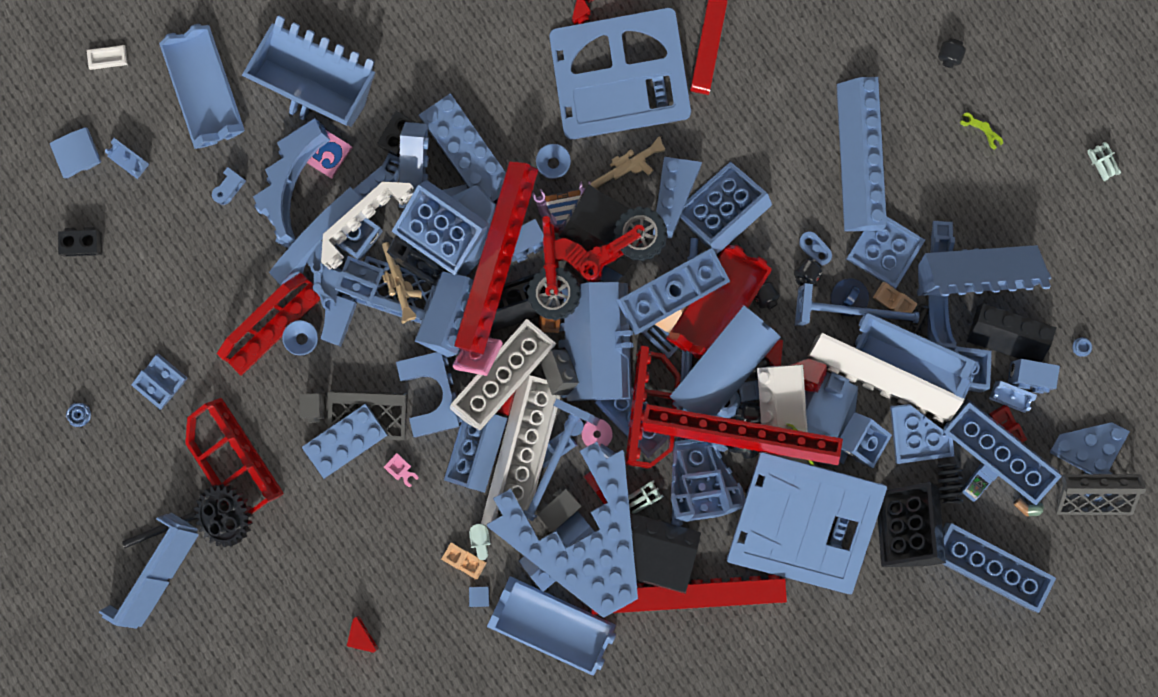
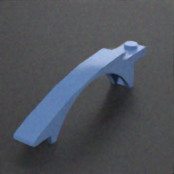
M383 166L379 167L356 188L352 189L350 187L301 233L269 272L280 286L295 275L303 274L310 255L322 241L323 234L381 182H395L394 178Z
M933 221L930 253L953 251L955 244L953 222ZM941 294L929 295L928 339L954 351L956 349V341L950 328L948 296H942Z

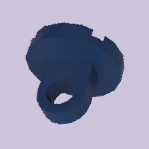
M853 278L844 279L833 287L830 299L833 305L866 308L869 302V292L866 286L859 280ZM839 313L846 317L855 316L854 314Z

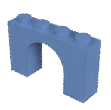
M435 352L396 362L400 381L404 382L420 377H430L438 381L443 391L442 402L435 411L409 418L413 437L416 438L460 427L459 422H462V419L450 409V405L457 396L456 392L452 393L450 385H453L451 373L447 374L446 366H449L448 358Z

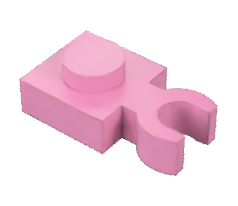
M398 453L384 466L396 480L403 477L404 483L408 487L412 486L408 482L410 476H413L416 480L419 479L416 473L408 471L411 465Z

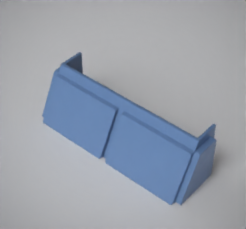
M173 513L157 517L158 521L170 528L120 609L117 610L109 605L99 611L103 615L102 618L116 626L136 629L138 626L142 627L168 586L169 582L167 580L173 578L199 534L196 527Z

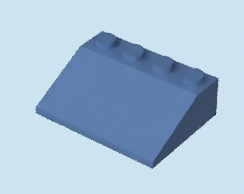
M729 162L687 200L680 218L709 249L713 248L717 255L771 207L772 203L766 191L732 162Z
M426 180L417 186L391 232L453 275H456L481 240L490 223Z

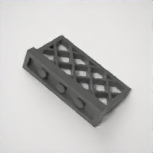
M330 390L328 392V429L337 420H342L340 417L347 411L351 414L350 408L353 405L360 404L362 406L366 403L370 405L369 408L373 405H380L384 410L379 417H376L377 419H380L387 413L394 420L387 428L380 422L388 434L383 440H405L407 393ZM333 403H341L346 410L338 416L333 411ZM392 406H402L401 415L397 418L388 410ZM395 422L401 428V436L392 435L388 430Z
M1063 474V487L1055 512L1056 515H1133L1140 495L1145 494L1146 486L1141 474ZM1081 496L1084 498L1083 500L1079 501L1078 503H1076V502L1074 501V500L1078 499V498L1081 497ZM1099 497L1103 498L1101 501L1097 503L1093 501ZM1118 497L1123 498L1122 500L1116 503L1113 502V500L1117 499ZM1069 503L1072 504V506L1068 508H1062L1063 506ZM1088 503L1091 504L1088 508H1082V506ZM1107 503H1109V504L1111 505V506H1109V507H1107V508H1101L1102 506L1106 505ZM1127 503L1130 505L1129 508H1120Z

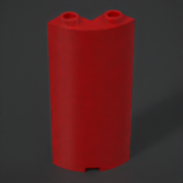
M727 245L717 257L730 282L686 306L666 338L681 350L694 354V357L697 359H701L743 306L747 308L750 306L772 271L765 259L761 257H748L744 253V249L739 245Z

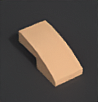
M882 282L873 296L876 301L891 311L912 313L917 306V303L907 295L898 292L886 282Z
M450 543L441 559L474 579L479 578L487 563L453 543Z

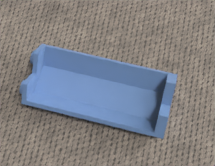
M870 313L861 318L859 326H861L860 331L863 333L862 335L859 334L856 339V349L965 399L974 379L972 374L978 366L977 361Z

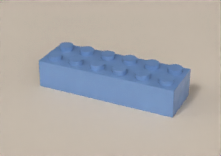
M449 94L420 113L419 117L423 124H428V131L467 187L470 188L478 184L488 197L497 204L506 172L453 96Z
M969 399L957 410L951 421H948L943 426L944 433L1035 505L1062 477L1057 469Z
M945 523L943 537L946 563L943 565L1033 612H1040L1056 580L1054 576L952 523Z

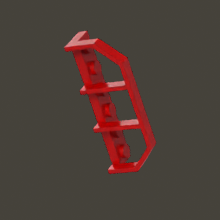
M302 273L283 283L225 339L216 354L223 361L228 362L242 376L282 338L285 328L290 323L299 321L320 301L319 295L313 290V284ZM303 283L308 284L284 308L278 304L289 292ZM273 307L280 312L259 332L254 328ZM247 332L254 334L255 336L231 359L228 357L234 345Z
M641 346L636 352L637 363L634 388L632 389L633 398L630 422L628 423L629 434L625 465L651 468L673 451L675 436L669 435L668 450L651 463L636 461V459L640 458L641 448H638V442L642 439L644 428L641 421L644 419L645 410L642 409L643 402H646L647 395L672 399L670 397L672 393L644 389L645 383H648L649 372H646L647 364H650L651 358L660 359L675 378L674 391L680 384L681 375L665 354L649 352V347ZM672 404V409H677V407Z
M222 398L205 403L187 417L185 444L212 486L220 484L227 486L248 470L252 480L256 482L262 495L266 498L248 510V513L251 514L284 494ZM208 409L225 437L202 454L194 441L196 418ZM229 441L244 466L221 483L206 458Z

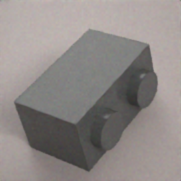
M551 350L540 362L552 395H568L579 384L567 350Z
M300 394V418L305 419V422L319 423L320 419H325V396L321 394Z
M559 489L552 496L554 500L550 504L545 502L538 508L540 513L537 516L552 532L581 507L567 489L564 491Z

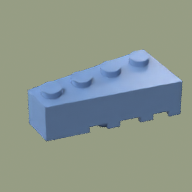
M405 122L400 134L399 183H410L414 190H416L420 183L428 180V174H426L429 160L428 156H426L429 147V138H427L428 124ZM399 203V208H405L407 204L401 205Z
M664 157L656 212L662 217L667 227V238L672 239L699 174L702 162Z

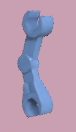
M320 262V270L315 271V264L312 263L311 271L314 273L313 290L319 295L323 308L330 311L326 307V303L332 301L333 305L336 306V302L324 292L321 286V273L324 271V265Z

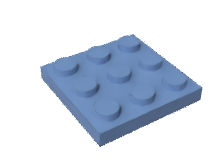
M886 216V227L882 231H863L846 260L896 289L925 242V239Z

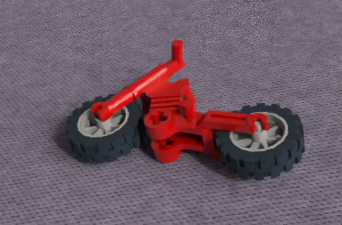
M647 207L631 208L620 216L619 221L617 220L616 228L614 229L615 240L602 247H594L593 250L587 252L580 244L569 239L562 238L556 240L555 234L559 232V228L551 224L549 216H544L542 220L545 265L540 273L534 275V279L530 281V287L527 291L529 295L528 301L533 310L546 319L559 320L567 318L578 307L581 298L580 285L569 271L559 267L558 261L570 263L588 282H599L602 278L603 267L622 255L628 256L633 260L645 261V259H652L656 254H660L661 249L666 245L668 237L667 227L662 217L656 211ZM640 220V225L634 226V225L632 224V223H634V222ZM644 220L650 222L651 225L644 228ZM629 226L633 228L631 231L627 232ZM654 228L655 236L650 235L647 232ZM646 237L654 239L648 246L645 241ZM641 243H643V245H644L643 248H637V247H636V246L640 245ZM593 269L594 274L590 275L589 270ZM560 281H563L565 284L560 286ZM545 286V293L541 294L542 287ZM568 288V296L564 295L561 291ZM550 296L549 300L545 305L542 302L541 297ZM565 298L566 301L562 305H560L558 299ZM553 300L556 301L557 307L552 308L549 306Z

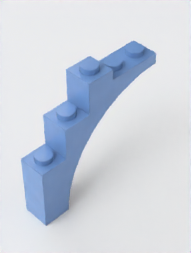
M315 118L277 142L280 148L278 152L282 159L265 169L270 186L253 196L256 202V210L268 217L271 224L276 228L275 235L277 238L288 244L295 241L290 221V203L295 183L308 160L318 149L330 141L324 126Z
M276 238V242L286 248H289L294 243L288 244ZM323 240L317 245L307 261L310 267L312 263L315 264V271H319L321 268ZM324 265V271L321 273V286L324 292L336 302V306L333 305L332 301L326 303V307L330 311L325 309V323L321 339L341 347L357 304L353 302V298L343 294L340 297L341 292L335 290L342 269L332 268L329 270Z

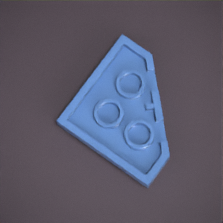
M910 404L890 406L895 462L897 464L954 456L953 439L944 433L939 426Z
M1111 422L1060 434L1050 453L1089 474H1107L1130 431Z

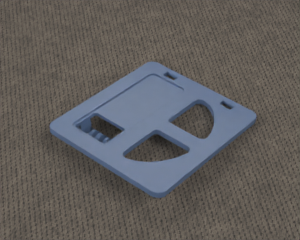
M665 8L553 29L550 32L549 37L563 131L568 139L573 140L681 121L690 117L691 107L676 13L673 9ZM625 31H635L649 35L665 47L667 56L663 59L629 65L625 60L622 34ZM602 35L609 38L612 67L573 74L571 67L581 49L592 40ZM563 50L564 60L558 62L557 51ZM664 76L670 77L674 101L672 106H668ZM647 79H652L657 105L655 109H650L646 88ZM565 107L572 108L573 117H566Z

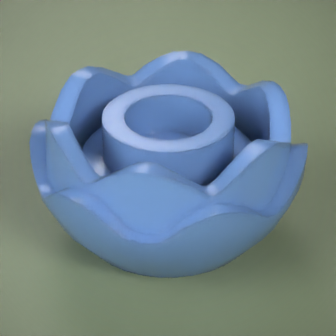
M74 403L66 412V418L72 426L81 427L89 422L91 411L83 403Z

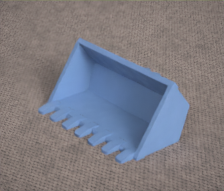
M278 15L275 24H271L242 76L292 100L289 110L291 115L296 113L298 104H301L300 119L305 120L309 109L339 123L352 127L366 104L370 86L375 72L372 71L374 60L368 58L365 65L362 66L357 63L359 53L353 51L350 58L347 59L342 56L345 48L343 45L337 44L334 52L328 50L330 41L328 38L322 37L318 45L313 42L314 31L307 30L305 38L298 35L299 24L293 22L290 31L284 29L285 18Z
M1038 245L925 253L918 265L919 289H917V295L941 294L942 296H949L952 293L965 295L966 292L980 294L983 291H1016L1022 288L1033 290L1034 286L1038 284L1043 289H1049L1051 286L1049 283L1051 275L1046 268Z
M619 282L579 284L581 288L580 303L574 309V313L569 314L565 318V323H560L559 331H565V340H559V348H566L579 384L568 395H561V398L567 397V401L632 399L630 348L633 347V343L630 342V336L633 335V331L629 330V323L616 301L628 294V284ZM568 288L561 291L564 295L568 296Z

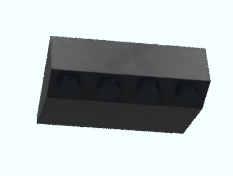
M588 184L560 228L558 236L561 239L566 238L580 244L587 252L593 250L594 247H602L615 240L614 229L616 228L617 220L619 221L623 213L628 212L629 208ZM638 220V221H636V222H634V223H632V224H633L634 226L640 225V220ZM644 220V228L651 225L650 222ZM629 226L627 232L631 231L633 228ZM641 243L640 245H638V246H636V247H637V248H641L642 245H643V243ZM622 255L606 266L625 276L634 260Z
M927 482L886 490L877 517L881 567H916L946 563L939 488L933 483Z
M630 513L636 580L686 594L701 532Z

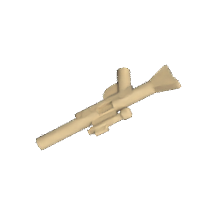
M658 137L651 147L631 159L628 157L634 155L633 150H629L620 158L616 156L611 159L612 163L610 166L615 165L616 168L591 182V186L598 188L612 178L616 180L629 171L635 174L644 171L649 176L654 170L646 163L645 158L653 153L665 151L661 137Z
M385 242L382 246L391 274L385 271L384 275H382L384 283L387 282L390 296H394L397 292L402 308L401 322L405 323L409 320H415L416 314L409 307L407 299L409 297L421 298L422 291L413 290L412 285L404 281L400 266L396 265L395 260L387 253L390 243Z

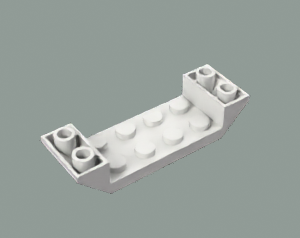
M381 182L323 234L321 262L329 270L332 267L333 269L337 268L343 262L341 259L344 256L334 245L336 243L338 245L341 244L351 230L352 232L356 231L361 226L360 222L362 220L372 217L376 212L375 209L379 205H385L390 200L391 195L401 205L408 204L415 191L410 183Z

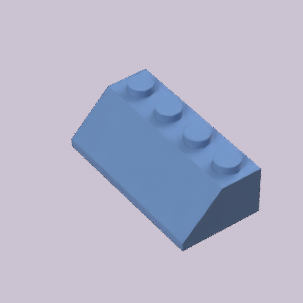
M441 272L415 342L446 357L457 355L459 348L454 345L473 285V279Z
M494 414L481 430L462 420L444 480L485 493L507 418Z
M578 511L555 530L565 548L595 532ZM525 556L519 560L520 564L542 592L556 581Z

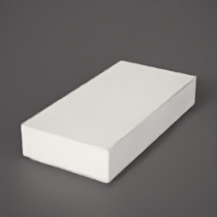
M125 45L87 50L88 67L90 70L128 65Z

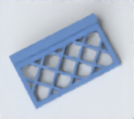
M366 256L365 263L377 264L380 269H382L381 266L385 267L383 268L382 275H384L385 271L390 270L387 262ZM400 267L403 277L407 275L413 276L415 283L411 284L412 287L418 286L419 290L422 291L421 298L423 297L426 302L424 310L417 308L413 302L420 298L409 297V300H407L408 304H412L409 307L416 314L415 320L411 321L421 324L436 286L433 285L431 290L423 292L420 284L425 281L423 279L418 281V276ZM387 282L378 285L377 289L388 286ZM376 289V294H374L371 303L351 296L354 302L402 317V308L395 295L390 296L389 294L384 297L379 295Z

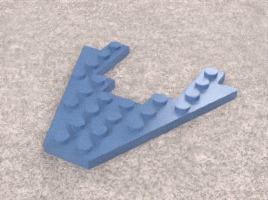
M596 441L580 450V453L607 500L606 504L591 511L600 528L599 530L566 548L557 531L539 540L511 488L493 498L502 516L486 525L604 618L637 600L638 594L624 452L621 450L606 458Z

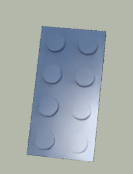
M365 403L302 446V449L324 479L385 438L388 434Z

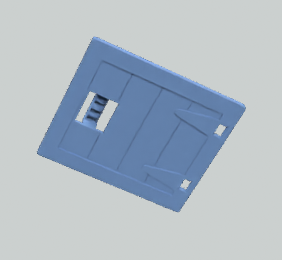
M760 452L729 549L727 562L851 595L887 487L884 484ZM759 474L765 476L762 486L756 485ZM835 516H837L838 518L829 545H827L826 542ZM849 520L856 521L858 524L850 549H842L841 544ZM741 531L747 533L744 543L738 542Z

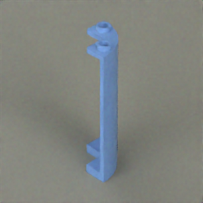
M194 24L185 34H167L159 44L194 149L217 144V141L223 139L229 140L244 132L245 130L210 26Z
M743 306L671 394L670 397L674 400L672 404L679 410L684 408L688 412L717 416L781 337L751 310Z
M511 576L487 625L490 629L593 676L597 669L601 670L605 661L602 658L608 643L612 645L616 637V633H613L615 624L546 592H542Z

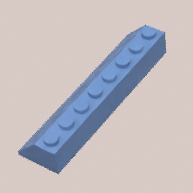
M859 77L837 84L844 231H882L886 227L887 221L878 77Z

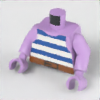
M582 181L579 184L580 190L545 196L544 192L540 189V197H536L533 192L532 196L537 202L541 217L549 216L551 224L558 228L562 227L585 190L582 187Z

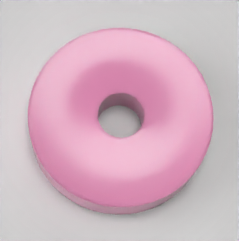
M601 419L597 426L587 422L583 427L582 440L586 446L596 441L599 446L601 444L608 446L612 440V429L606 421ZM595 431H599L601 433V436L599 438H595L593 436V433Z

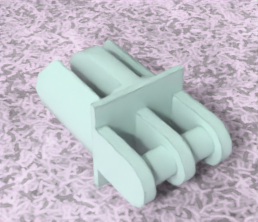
M1103 142L1101 146H1095L1093 150H1088L1092 165L1095 164L1103 181L1108 180L1115 174H1121V170L1113 157L1115 152L1112 153L1107 142Z
M654 480L628 495V500L634 498L639 493L643 495L631 502L629 508L643 500L647 501L633 510L632 514L638 513L664 497L658 492L659 488H656L653 484ZM649 486L651 492L646 494L643 489ZM653 494L656 499L650 501L648 496Z
M476 524L469 531L471 548L476 547L478 559L485 560L488 557L487 545L491 544L489 532L485 525Z

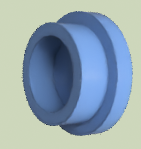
M1078 338L1073 342L1072 350L1077 356L1084 357L1090 354L1092 344L1087 338Z

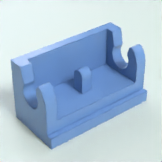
M113 138L111 141L113 146L111 149L105 150V153L108 154L107 157L138 179L149 164Z

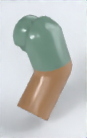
M1019 498L1014 503V506L1025 516H1039L1043 513L1044 505L1040 502L1037 505H1028Z

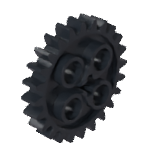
M214 485L205 489L204 493L199 495L200 499L196 500L199 506L194 507L198 511V514L194 515V517L199 518V521L195 524L201 525L199 532H205L204 539L210 537L209 543L216 541V546L231 547L242 542V539L247 537L246 533L251 531L248 526L253 524V522L249 520V517L253 516V514L248 513V510L252 507L246 506L248 499H242L243 492L237 494L238 488L231 490V485Z

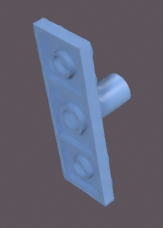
M710 248L616 301L636 335L727 284L730 280L713 248Z

